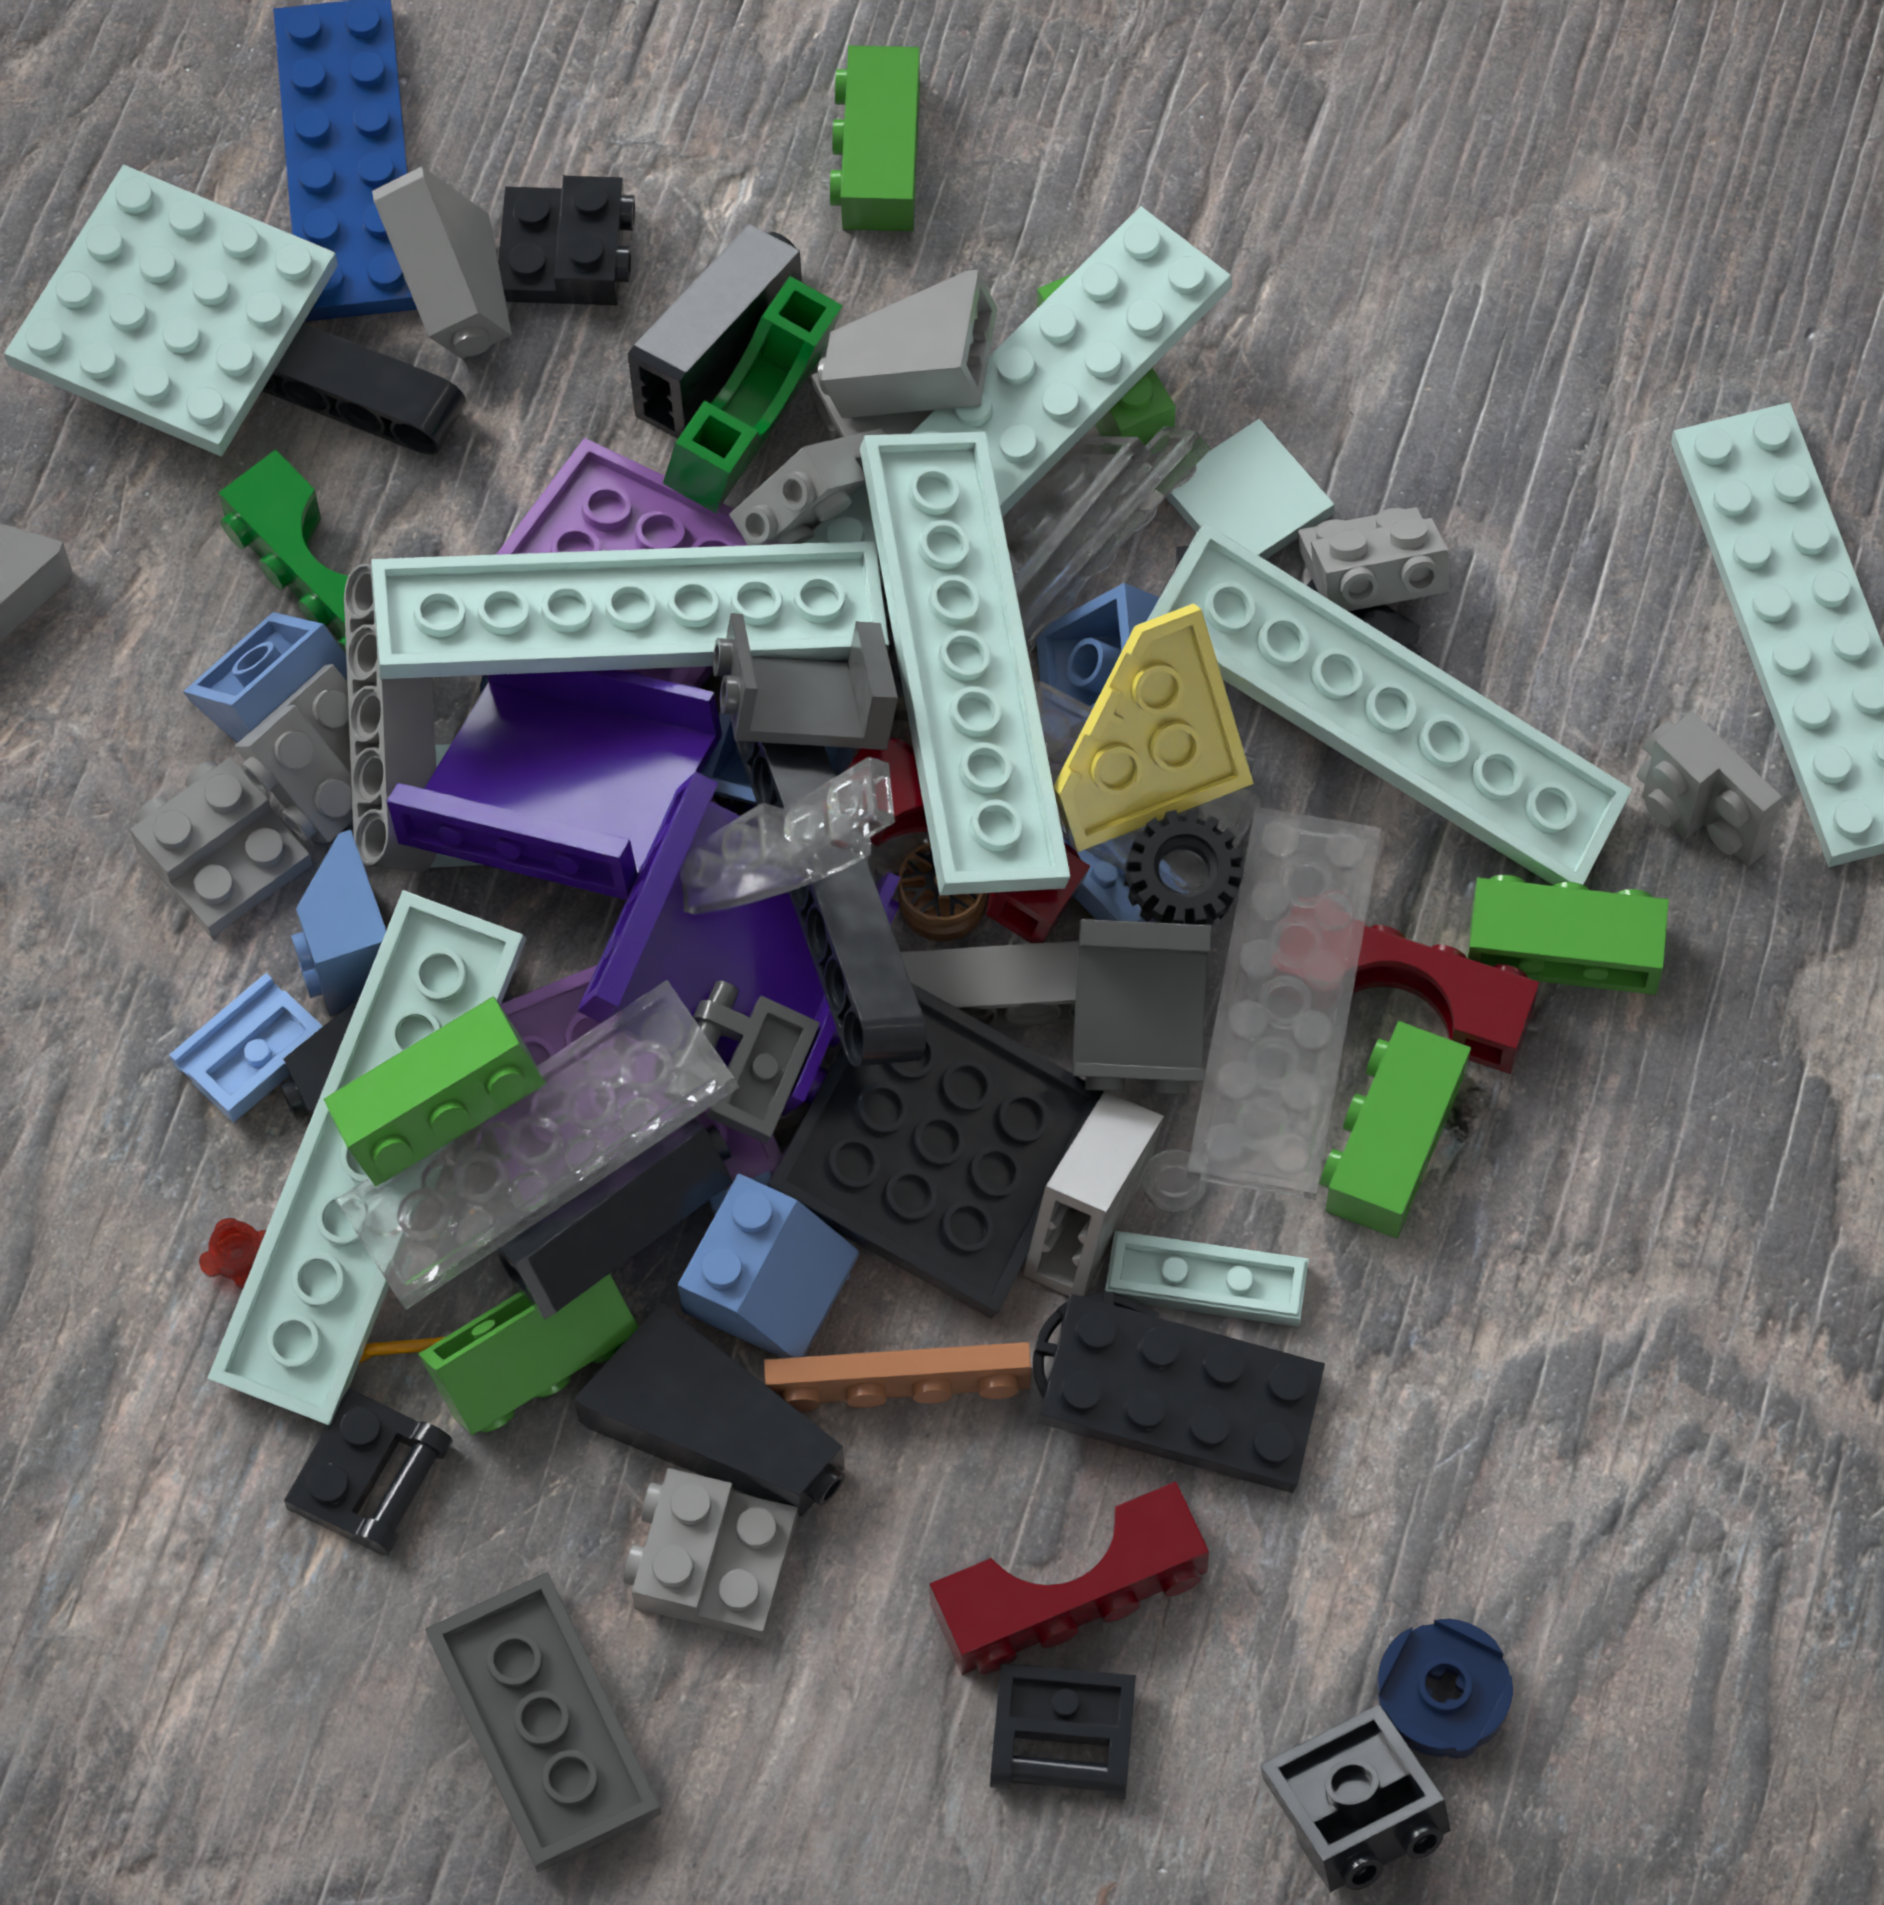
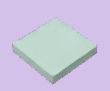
M1257 419L1162 482V494L1196 533L1206 522L1265 560L1298 539L1299 529L1315 527L1334 514L1335 504L1260 419Z

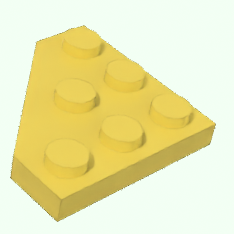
M1193 603L1134 626L1053 786L1070 845L1077 852L1142 828L1155 817L1160 821L1164 818L1166 812L1177 810L1178 814L1254 784L1201 608Z

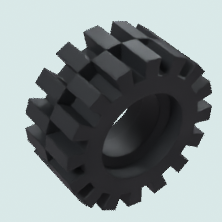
M1188 809L1185 816H1178L1177 810L1166 812L1164 818L1160 821L1156 817L1146 824L1142 833L1138 832L1125 864L1127 866L1124 873V886H1129L1128 899L1132 907L1137 904L1141 907L1142 910L1139 916L1146 922L1154 918L1160 923L1212 925L1216 918L1221 920L1228 912L1243 879L1244 868L1240 866L1243 854L1241 847L1234 848L1232 843L1235 836L1231 830L1227 828L1222 832L1217 828L1219 823L1217 818L1209 815L1207 821L1197 818L1199 813L1197 810ZM1175 850H1189L1196 853L1204 860L1207 866V883L1203 888L1191 894H1180L1172 891L1163 883L1159 873V864L1164 856Z

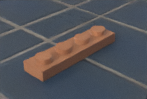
M1029 1342L764 1360L765 1385L799 1412L815 1410L820 1407L821 1402L847 1401V1404L852 1407L870 1408L884 1404L886 1398L913 1396V1400L916 1402L931 1404L947 1401L952 1398V1394L979 1392V1395L983 1398L1004 1399L1015 1396L1019 1392L1018 1389H1031Z

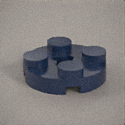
M1450 1618L1434 1620V1624L1422 1625L1414 1630L1413 1627L1405 1630L1388 1646L1382 1657L1377 1675L1378 1704H1380L1409 1747L1432 1756H1449L1455 1759L1466 1758L1473 1754L1478 1747L1489 1742L1504 1724L1513 1697L1512 1676H1510L1509 1668L1503 1660L1504 1654L1497 1642L1485 1631L1461 1620ZM1446 1672L1451 1673L1457 1677L1455 1689L1463 1693V1695L1458 1700L1448 1698L1444 1703L1434 1700L1432 1698L1433 1690L1426 1686L1425 1682L1429 1677L1434 1680H1440Z

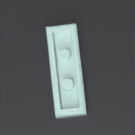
M1114 1231L1105 1291L1114 1292V1295L1132 1299L1143 1305L1299 1327L1309 1258Z

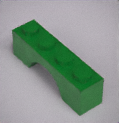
M789 276L761 317L747 349L725 386L711 403L704 400L676 441L662 484L716 514L826 351L830 332L835 329L843 305Z
M275 449L218 492L224 513V518L220 520V524L230 540L239 549L243 550L249 546L261 558L259 565L270 582L279 590L288 586L300 599L298 600V606L306 619L324 624L339 639L337 643L346 654L344 591L348 575L326 568L310 553L309 545L312 535L321 521L315 489Z

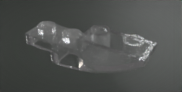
M868 757L784 809L761 803L691 846L680 868L684 912L695 915L744 905L783 894L821 880L871 855L870 837L895 823L889 763Z

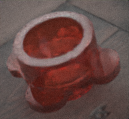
M235 1218L220 1220L215 1225L214 1232L209 1239V1251L202 1253L199 1258L202 1272L208 1277L221 1275L234 1280L235 1285L239 1289H243L266 1230L256 1231L251 1225L238 1221ZM241 1249L243 1250V1255L240 1258H233L231 1256L232 1251Z

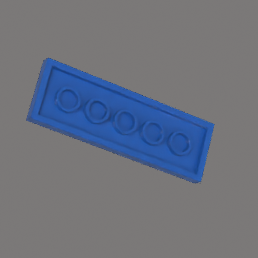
M348 0L273 8L292 235L335 252L338 262L336 270L304 322L417 310L372 194L373 190L408 173L391 0Z

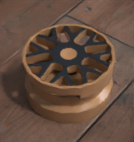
M930 842L921 844L907 855L899 870L898 902L903 920L914 933L928 940L947 942L962 938L974 930L983 918L986 909L987 893L940 895L932 850H930L929 856L921 854V852L931 849ZM914 857L919 860L915 865L910 861ZM908 867L909 870L903 875L904 870Z

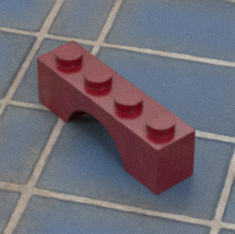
M889 738L887 750L861 748L838 780L856 833L877 847L900 835L916 832L928 833L914 749L897 738ZM1064 843L1070 872V879L1065 889L988 893L986 915L1031 944L1044 943L1077 895L1091 866L1082 861L1072 847Z
M1294 903L1270 967L1267 995L1328 1015L1342 1000L1365 989L1390 987L1405 990L1423 999L1436 1011L1445 1026L1449 1040L1471 1047L1469 1061L1511 1074L1534 1010L1539 981L1529 979L1523 971L1510 965L1496 964L1492 967L1467 959L1464 953L1451 946L1437 944L1430 947L1406 939L1400 931L1389 926L1373 925L1368 927L1347 920L1340 912L1327 906L1314 905L1309 908Z
M1175 1481L1115 1506L1114 1534L1111 1544L1100 1562L1083 1576L1061 1584H1035L1013 1576L992 1558H989L929 1583L930 1605L961 1674L964 1675L976 1669L979 1670L980 1674H988L1000 1670L1001 1663L1011 1664L1017 1657L1015 1653L1040 1643L1042 1648H1051L1070 1640L1078 1633L1077 1627L1102 1617L1104 1622L1122 1619L1140 1607L1139 1601L1163 1591L1165 1596L1171 1597L1192 1589L1200 1583L1201 1575L1207 1573L1209 1550Z

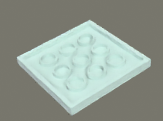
M123 164L4 352L8 366L222 457L338 266L336 253Z

